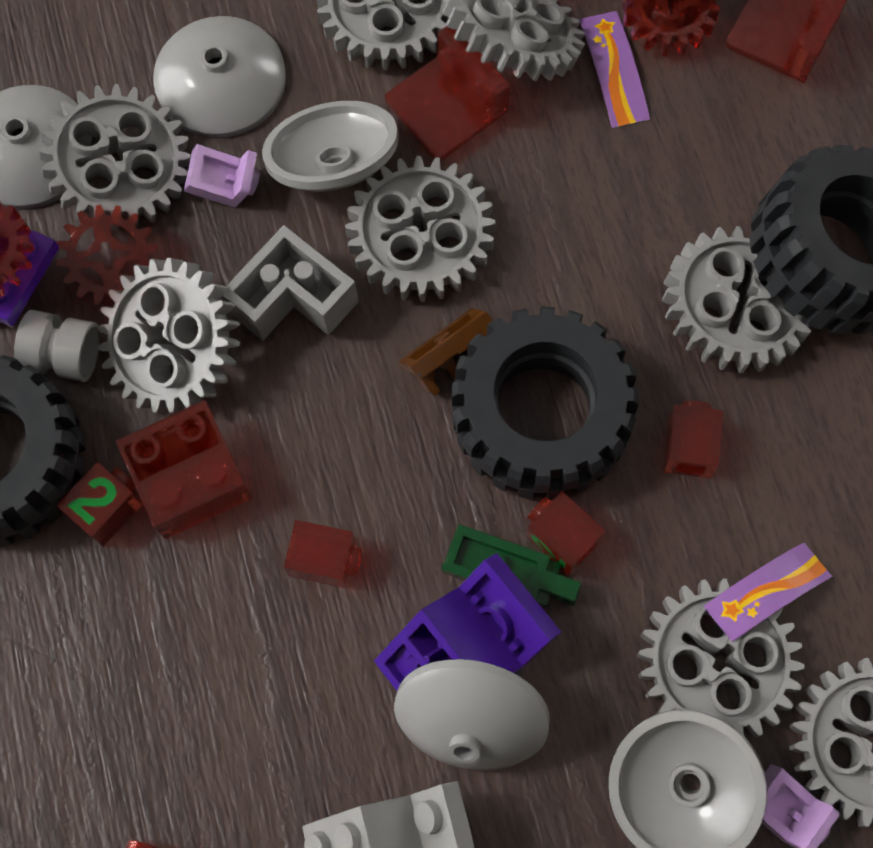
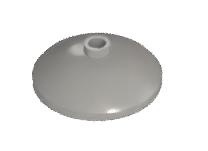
M215 16L200 19L186 25L165 43L155 63L153 81L155 93L161 107H170L169 118L172 121L180 120L182 122V129L203 137L225 138L240 135L254 129L273 113L284 93L286 69L277 43L264 29L245 19ZM214 58H222L221 61L216 64L208 63L210 60Z
M20 85L0 91V206L10 209H34L61 199L63 193L50 194L49 183L53 179L43 178L42 166L48 162L40 160V148L48 146L43 142L42 132L43 130H54L50 126V115L55 114L64 117L61 105L63 101H67L75 107L78 106L72 98L61 91L41 85ZM23 128L19 135L11 136L15 130ZM90 135L81 136L76 140L83 146L94 145L93 136ZM80 162L76 163L77 167H83L85 165Z
M361 101L329 102L304 109L276 126L264 142L262 156L267 172L281 184L309 192L333 191L355 185L378 172L394 154L398 145L399 134L393 116L377 105Z
M453 659L423 665L404 678L397 690L394 703V712L398 725L417 748L438 761L464 769L498 770L519 764L535 755L543 747L549 731L550 715L548 707L538 691L520 676L504 668L480 661Z
M677 709L655 714L638 724L627 734L617 748L610 767L608 788L611 807L620 828L637 848H746L762 823L767 804V783L761 761L745 736L734 726L715 715L690 709ZM684 775H696L701 782L700 789H688L683 782Z

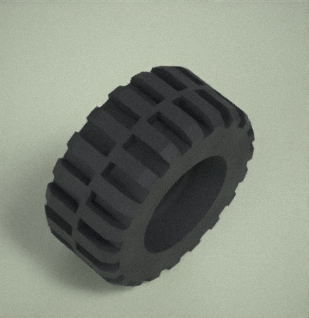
M834 145L832 148L830 146H822L811 150L808 155L800 156L793 162L759 202V208L754 212L750 224L753 231L749 236L750 249L752 254H757L758 256L753 262L759 277L765 276L768 282L765 286L773 299L778 296L786 304L783 309L792 316L800 314L806 318L805 324L817 329L829 326V332L847 335L851 330L855 334L868 333L873 331V149L859 147L857 150H853V145ZM821 216L836 219L851 228L865 244L872 265L857 261L841 251L825 231Z
M541 306L539 315L529 316L528 309L524 308L512 311V321L506 324L502 318H497L487 325V335L485 337L481 334H476L469 342L467 356L460 357L455 369V382L452 383L453 427L457 431L460 449L463 455L471 457V466L480 476L487 473L493 478L492 485L504 492L508 486L518 489V497L533 499L534 493H546V499L553 500L561 499L562 493L567 490H571L574 495L587 490L592 480L601 481L610 472L614 462L619 461L636 422L635 415L639 406V391L634 388L637 376L633 364L624 363L623 361L626 350L618 340L608 343L605 340L607 329L597 321L593 322L589 327L581 323L583 314L569 310L567 317L554 315L555 307ZM551 369L561 372L573 379L586 394L589 401L587 420L579 431L560 440L539 441L527 438L510 428L501 417L498 408V397L501 388L509 379L527 370Z
M5 355L0 357V414L15 415L24 422L26 441L19 462L5 478L0 480V547L12 545L15 541L14 535L18 533L26 539L40 533L37 524L44 519H47L52 524L61 516L62 513L56 508L63 499L72 502L78 491L72 484L73 477H82L86 464L79 456V452L86 450L85 436L78 429L80 421L75 411L67 403V400L40 371L31 365L23 366L16 358Z

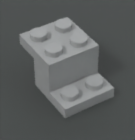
M458 781L441 784L411 795L362 805L302 826L305 837L304 848H475Z

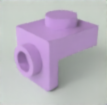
M197 144L192 150L184 192L236 208L247 195L252 196L258 185L260 170L254 168L257 153L247 150L241 158Z
M771 764L765 772L767 804L762 824L780 840L795 848H817L828 837L832 825L839 817V811L832 805L816 799L783 768Z

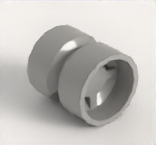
M29 310L23 316L16 333L14 358L23 366L31 365L42 374H46L49 369H54L57 377L86 382L91 377L99 356L98 346L100 345L101 334L97 330L98 324L76 318H67L62 323L59 315Z

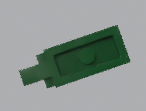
M458 524L441 568L442 573L465 581L485 559L498 553L540 606L547 607L550 598L572 606L575 605L581 589V582L558 575L561 564L552 561L551 556Z

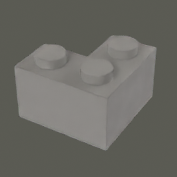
M285 225L277 231L230 281L222 296L223 301L235 303V307L229 314L262 341L293 308L329 335L359 303L355 281Z

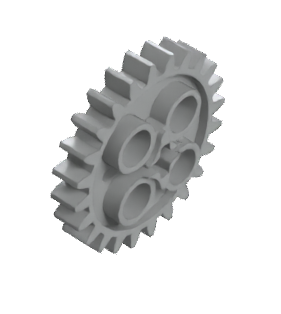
M317 0L319 23L323 24L326 39L333 38L334 47L337 52L347 48L348 58L351 62L361 54L364 55L366 68H369L375 59H381L383 70H388L390 61L397 59L401 68L404 69L406 68L407 56L412 55L415 60L421 63L423 62L422 49L426 48L430 52L437 53V39L445 41L449 39V27L446 26L449 17L443 15L445 8L444 0H422L425 1L422 4L412 3L417 0H364L360 3H351L352 0ZM383 27H393V28H394V29H392L391 31H380V30H379V29H381V28H383Z
M444 0L443 2L445 4L443 15L449 17L446 26L457 30L454 36L455 40L468 41L467 52L479 51L483 54L481 57L482 63L493 60L497 62L499 72H503L506 67L511 68L516 78H520L523 72H527L533 81H537L540 74L549 81L553 79L555 74L563 77L567 70H572L585 45L581 41L584 32L577 29L580 21L568 17L572 9L559 6L557 4L559 0Z
M114 84L112 93L108 96H105L99 85L95 86L94 98L90 100L83 92L78 91V106L76 107L67 101H63L61 105L64 117L55 114L50 115V126L54 130H43L42 139L48 146L40 148V160L48 162L42 166L43 178L53 179L49 183L51 195L63 193L60 199L61 207L66 209L76 204V219L79 221L88 213L94 214V227L96 228L102 224L104 218H111L112 227L116 231L119 229L121 219L125 218L128 219L131 227L136 229L138 216L142 214L151 223L155 222V207L168 213L171 202L167 196L174 199L181 198L182 188L179 184H185L188 171L184 168L189 166L191 154L182 152L188 148V137L177 136L181 132L182 122L180 120L167 122L170 115V107L165 106L156 111L154 109L155 96L150 95L144 102L138 100V89L136 87H133L128 97L121 96L118 84ZM134 126L142 130L143 134L138 137H129L121 131L126 127ZM90 135L98 139L99 142L93 146H83L76 140L81 136ZM149 147H153L156 149V151L152 152L146 149ZM117 153L119 159L123 160L115 161L114 157L109 154ZM80 162L85 165L83 167H77L76 163ZM140 167H146L155 172L156 175L150 179H141L135 176L133 172ZM94 177H104L111 184L104 189H96L90 186L88 181Z
M416 156L414 167L408 168L402 158H400L397 162L398 171L392 173L387 167L383 166L381 168V181H377L372 177L365 179L369 193L359 190L354 192L355 202L358 206L348 207V217L353 222L345 224L347 237L352 238L348 242L349 252L351 255H358L355 258L358 271L369 268L367 279L370 284L383 278V293L386 295L395 286L400 287L401 300L404 301L409 296L411 290H417L421 302H425L427 291L434 289L439 299H444L445 285L449 284L454 290L460 292L461 276L472 281L476 279V268L473 264L486 267L487 254L484 251L493 250L494 238L488 235L495 232V220L488 218L492 215L493 205L492 202H482L485 198V188L483 186L471 189L473 185V175L471 173L464 175L460 179L457 178L458 169L456 163H453L446 171H443L440 168V158L436 157L430 167H424L421 156ZM434 197L443 198L447 201L440 207H432L426 204L427 200ZM392 209L403 213L396 219H386L381 216L384 212ZM458 216L460 219L456 220L452 219V217ZM422 225L425 231L419 232L416 226ZM384 236L388 237L389 239L387 241H383L381 238ZM446 237H453L460 241L459 245L453 248L442 247L438 242ZM405 249L416 253L412 259L406 261L398 260L394 257L398 251Z
M740 226L735 227L730 237H727L725 231L718 227L712 240L703 232L699 235L695 245L687 242L681 252V256L676 255L670 266L672 271H669L664 280V285L669 288H667L663 295L662 302L672 305L665 315L666 320L680 321L673 335L682 336L688 334L690 340L685 349L690 351L698 346L703 348L702 362L705 363L712 355L719 357L718 364L720 370H724L731 360L735 361L738 372L743 373L750 361H752L756 370L761 372L769 363V360L775 366H778L786 357V354L792 356L799 348V342L803 343L811 330L808 328L810 325L805 324V317L800 314L792 316L783 309L786 304L778 296L773 299L767 289L760 283V281L767 282L765 276L759 277L753 262L758 256L751 253L750 238H744ZM746 264L750 267V273L740 298V305L743 308L736 317L734 334H731L729 332V324L739 299V292L736 290L744 278ZM714 268L724 270L729 277L720 275ZM704 308L715 310L720 318L709 315ZM750 321L760 323L765 331L756 329Z
M167 258L166 261L150 259L149 266L135 265V277L125 275L120 277L124 290H110L108 292L115 302L114 307L101 308L104 315L110 318L109 324L97 327L98 331L108 335V341L98 346V350L109 351L110 358L102 364V368L116 370L110 384L112 386H125L122 398L136 399L137 408H152L153 413H181L186 411V407H201V397L216 396L212 382L227 383L228 379L221 370L222 366H235L236 361L227 355L228 348L240 346L239 341L229 337V331L240 326L239 321L227 320L226 316L235 307V303L220 301L227 288L225 285L212 284L214 274L199 270V264ZM163 298H165L164 308H162ZM196 323H197V325H198V334H197V336H196V338H195L194 328H195V325H196ZM139 337H141L140 347H139ZM189 350L195 355L196 359L188 352ZM172 363L174 366L173 375L170 372Z
M706 579L701 580L698 584L696 596L686 585L682 586L679 590L681 604L667 596L662 604L668 616L653 611L649 619L658 630H643L640 636L652 645V648L642 649L637 653V658L651 663V667L638 674L639 679L654 680L655 686L647 692L646 698L652 699L661 696L664 703L659 708L657 714L677 709L698 710L725 720L743 735V727L754 738L762 735L760 719L772 727L779 724L780 720L773 708L784 711L792 709L793 704L784 695V692H797L802 687L797 681L789 678L790 674L804 669V664L790 658V654L802 648V643L787 642L785 637L794 629V623L783 625L777 623L776 619L783 610L781 608L733 642L724 632L722 637L712 638L702 631L700 619L703 615H710L704 608V605L729 588L727 579H722L719 582L716 592H712ZM682 634L691 636L703 650L685 643L682 640ZM746 643H755L764 650L766 662L763 667L752 666L746 661L743 655V648ZM721 650L728 655L725 659V664L728 667L718 672L712 667L715 662L712 655L717 654ZM686 655L695 662L697 666L695 679L685 680L675 673L673 669L675 656ZM737 672L755 679L758 682V688L750 687ZM719 684H729L737 690L740 702L735 710L724 708L718 702L716 690Z
M864 658L858 661L857 674L848 662L838 666L839 679L829 670L821 674L820 678L825 690L814 684L808 686L805 691L813 703L800 702L795 705V709L806 717L805 721L794 722L789 726V729L802 735V741L790 745L789 750L804 753L805 760L797 764L794 770L795 772L810 771L813 776L804 788L807 791L821 788L824 794L820 801L833 805L835 802L839 803V817L837 818L839 820H847L856 811L858 827H869L873 820L872 743L863 737L836 729L832 722L834 719L839 720L845 727L861 736L873 734V667L869 658ZM854 695L863 697L870 705V717L866 722L856 718L851 711L850 702ZM835 740L843 742L850 750L851 760L847 768L837 766L831 758L830 749Z

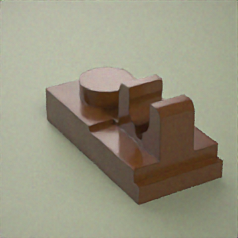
M471 308L399 360L398 363L403 370L416 376L425 391L437 395L441 391L434 381L436 374L434 370L436 368L444 369L449 378L455 380L457 365L452 357L462 352L463 354H468L469 342L476 334H481L485 337L487 335V325L493 320L487 311Z

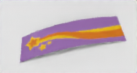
M617 11L579 19L600 81L611 128L650 120L638 70Z
M802 543L749 574L705 604L704 608L731 642H733L779 609L833 576L807 545Z

